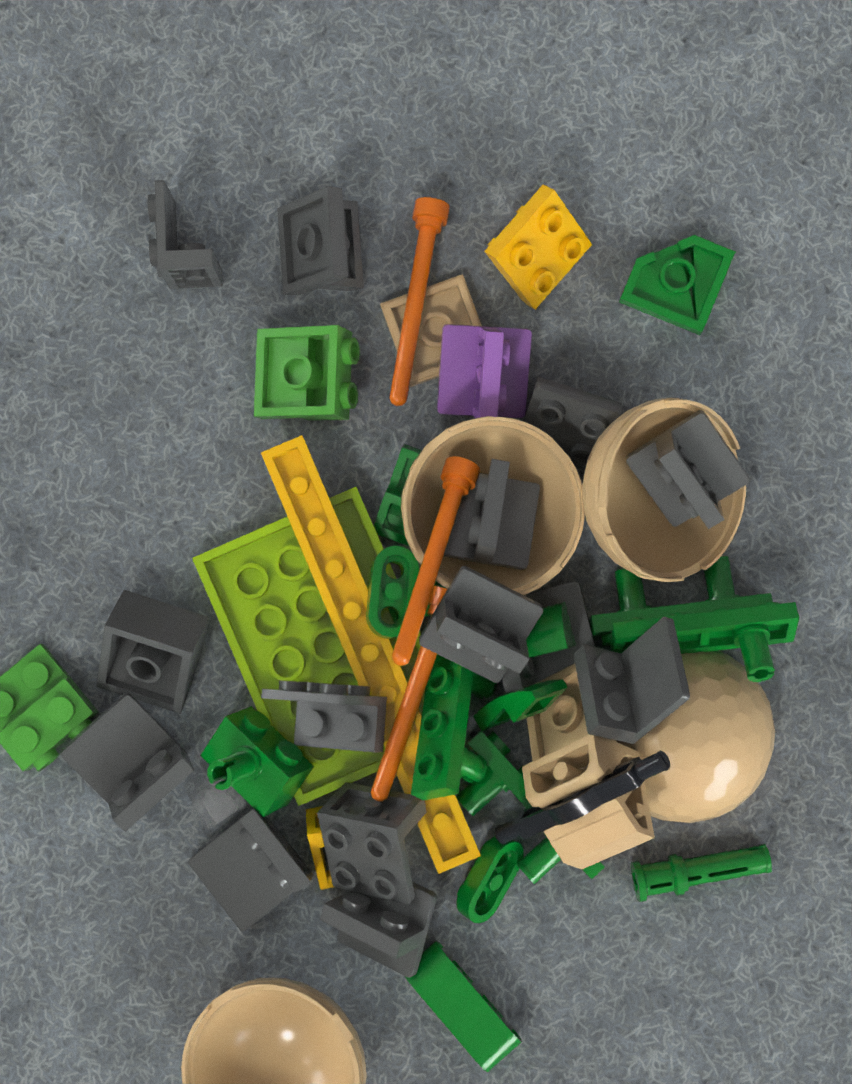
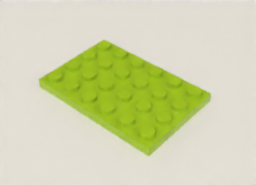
M354 487L329 499L369 590L371 566L375 557L383 550V546L358 489ZM285 517L195 556L192 560L257 711L264 714L269 719L271 725L287 741L294 743L297 701L261 698L262 689H278L279 680L359 685L288 517ZM390 563L387 564V575L397 579ZM384 608L381 612L382 620L387 624H393L394 622L388 608ZM420 631L409 663L401 666L407 682L409 681L421 646L419 644ZM398 637L389 639L393 649ZM425 691L419 706V711L421 715L423 710ZM297 746L303 756L314 766L294 795L298 806L337 790L346 782L353 783L377 772L385 746H383V752L380 753Z

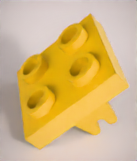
M544 184L524 206L522 205L516 211V216L496 238H493L487 244L488 248L484 251L520 299L535 310L592 246V243L556 191Z

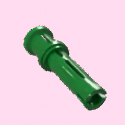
M760 844L759 846L683 859L681 855L672 854L665 861L643 865L639 861H633L630 868L638 902L647 901L648 896L673 891L676 896L683 895L690 886L754 874L771 873L772 863L766 844Z

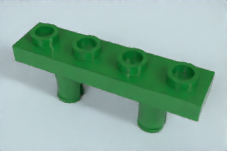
M721 556L711 567L704 570L709 599L701 602L651 608V606H646L642 578L626 569H620L615 571L620 610L614 613L591 615L590 624L594 640H602L603 646H611L612 623L623 622L634 617L642 619L668 617L677 612L694 614L712 612L722 607H732L734 609L755 607L766 602H773L771 593L740 597V595L735 594L729 557Z
M766 602L759 606L738 609L722 607L712 612L694 614L677 612L669 615L667 618H671L674 621L681 654L740 648L748 680L761 682L772 678L775 671L768 645L794 642L800 617L796 602L781 604L778 602ZM634 617L623 622L612 623L611 651L622 653L662 617L651 619Z
M438 654L425 689L411 795L421 800L458 794L460 778L469 783H473V781L478 782L483 779L487 771L486 759L464 747L471 693L479 699H483V696L488 698L493 695L497 687V683Z
M479 730L466 743L478 756L486 759L487 771L483 779L478 782L473 781V783H469L456 796L457 800L472 816H475L502 790L505 792L510 790L526 809L531 807L532 805L526 799L522 766L516 770L505 758L511 750L493 731L486 737ZM546 836L516 865L535 885L561 858ZM598 862L582 869V871L590 879H593L605 866Z

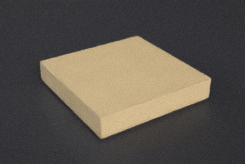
M463 274L427 287L409 387L439 377L442 327L445 324L482 326ZM408 294L380 303L396 351H398Z

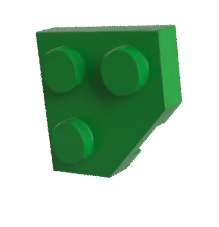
M693 235L654 253L653 251L641 256L634 263L619 303L701 335L736 251Z

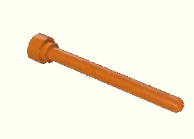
M421 197L415 201L412 219L416 222L415 228L419 230L389 397L391 403L395 406H402L407 401L436 234L441 232L442 227L446 226L450 205L437 198Z
M456 456L446 458L440 478L443 481L442 487L445 493L392 653L393 662L399 666L408 664L411 659L462 497L468 495L469 490L475 488L479 477L480 467L466 458Z
M439 586L433 587L428 603L430 606L427 612L431 617L448 589ZM420 646L371 788V796L378 802L386 800L389 796L437 656L436 653Z

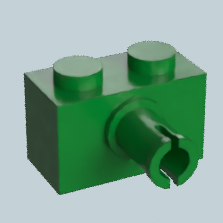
M252 706L225 716L200 755L209 764L207 770L209 782L213 784L220 779H224L217 783L215 788L225 790L232 786L262 817L287 806L314 768L303 756L299 747L287 741L271 725L269 719L261 712L256 711Z

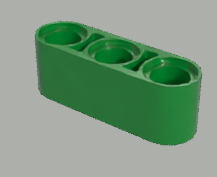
M436 940L422 952L416 975L410 978L405 976V978L480 1067L489 1072L514 1050L522 1040L514 1029L511 1031L501 1019L503 1016L485 995L481 996L471 984L473 982L455 960L451 961L442 950L443 946Z

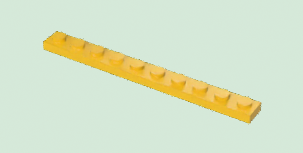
M301 435L261 452V455L358 685L370 686V696L387 697L384 746L386 748L408 682L401 666L395 664L392 660L394 649L390 640L374 634L367 624L366 609L369 590L304 437ZM419 709L396 773L401 787L406 794H411L422 718ZM456 795L425 800L427 813L417 824L438 874L480 857L481 854Z

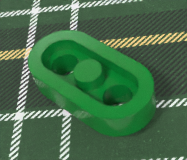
M390 546L383 549L375 557L371 566L366 621L374 634L385 639L398 637L419 573L418 561L413 553L405 547ZM395 563L400 567V578L393 579L387 575V564ZM384 608H390L396 613V621L393 624H387L382 620L381 612Z
M494 836L481 847V856L477 858L457 893V910L470 921L483 923L498 909L520 869L516 864L524 858V849L517 841L511 840L507 844H501Z

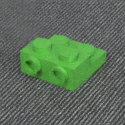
M339 325L257 329L254 417L260 419L303 418L308 421L349 420L350 409H354L358 403L357 386L354 382H351V365L357 364L360 357L359 343L356 338H352V331Z
M39 644L0 676V744L22 771L35 767L40 772L59 757L60 754L56 748L66 739H74L92 723L90 719L99 713L44 644Z

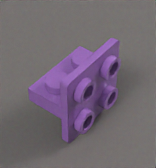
M445 324L442 327L437 411L440 414L471 415L475 419L486 416L523 418L526 411L532 332L523 328Z

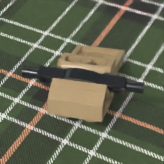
M573 664L542 680L563 679L568 688L546 711L527 718L532 762L522 766L526 799L532 806L523 810L517 818L496 826L495 837L499 843L507 844V842L518 837L524 840L543 831L564 864L584 869L655 838L645 779L669 770L670 760L666 753L661 750L641 760L638 751L617 743L616 740L588 734L576 666Z

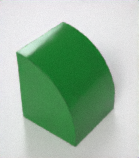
M565 602L542 607L543 613L526 639L529 658L576 646Z

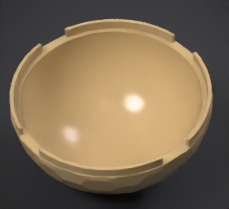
M661 398L647 401L626 411L603 431L594 444L587 460L582 484L586 521L598 545L614 563L643 579L660 582L684 581L685 577L693 575L701 569L707 570L726 551L734 538L742 518L746 498V485L720 500L724 520L708 529L700 516H697L674 527L626 462V456L699 410H703L738 460L736 450L740 449V446L728 424L715 411L695 401L680 398Z
M486 416L455 424L426 444L411 465L401 499L405 537L414 557L420 564H422L445 493L440 476L446 458L456 456L471 460L480 467V473L488 474L492 459L510 462L508 478L537 483L540 486L530 557L526 570L522 571L443 557L436 578L438 583L448 589L460 568L467 566L522 595H526L541 588L561 572L579 543L584 525L585 511L582 483L577 469L570 457L552 437L539 428L517 419Z
M721 650L681 654L690 692L689 700L636 743L631 744L616 740L617 743L638 751L641 760L660 750L668 756L670 760L669 770L645 779L650 813L652 817L657 819L694 823L719 817L735 809L752 795L767 771L775 741V726L770 702L759 682L748 680L745 666Z
M258 978L235 985L212 1000L193 1024L182 1055V1084H366L367 1078L363 1047L357 1031L342 1008L324 993L305 983L286 978Z

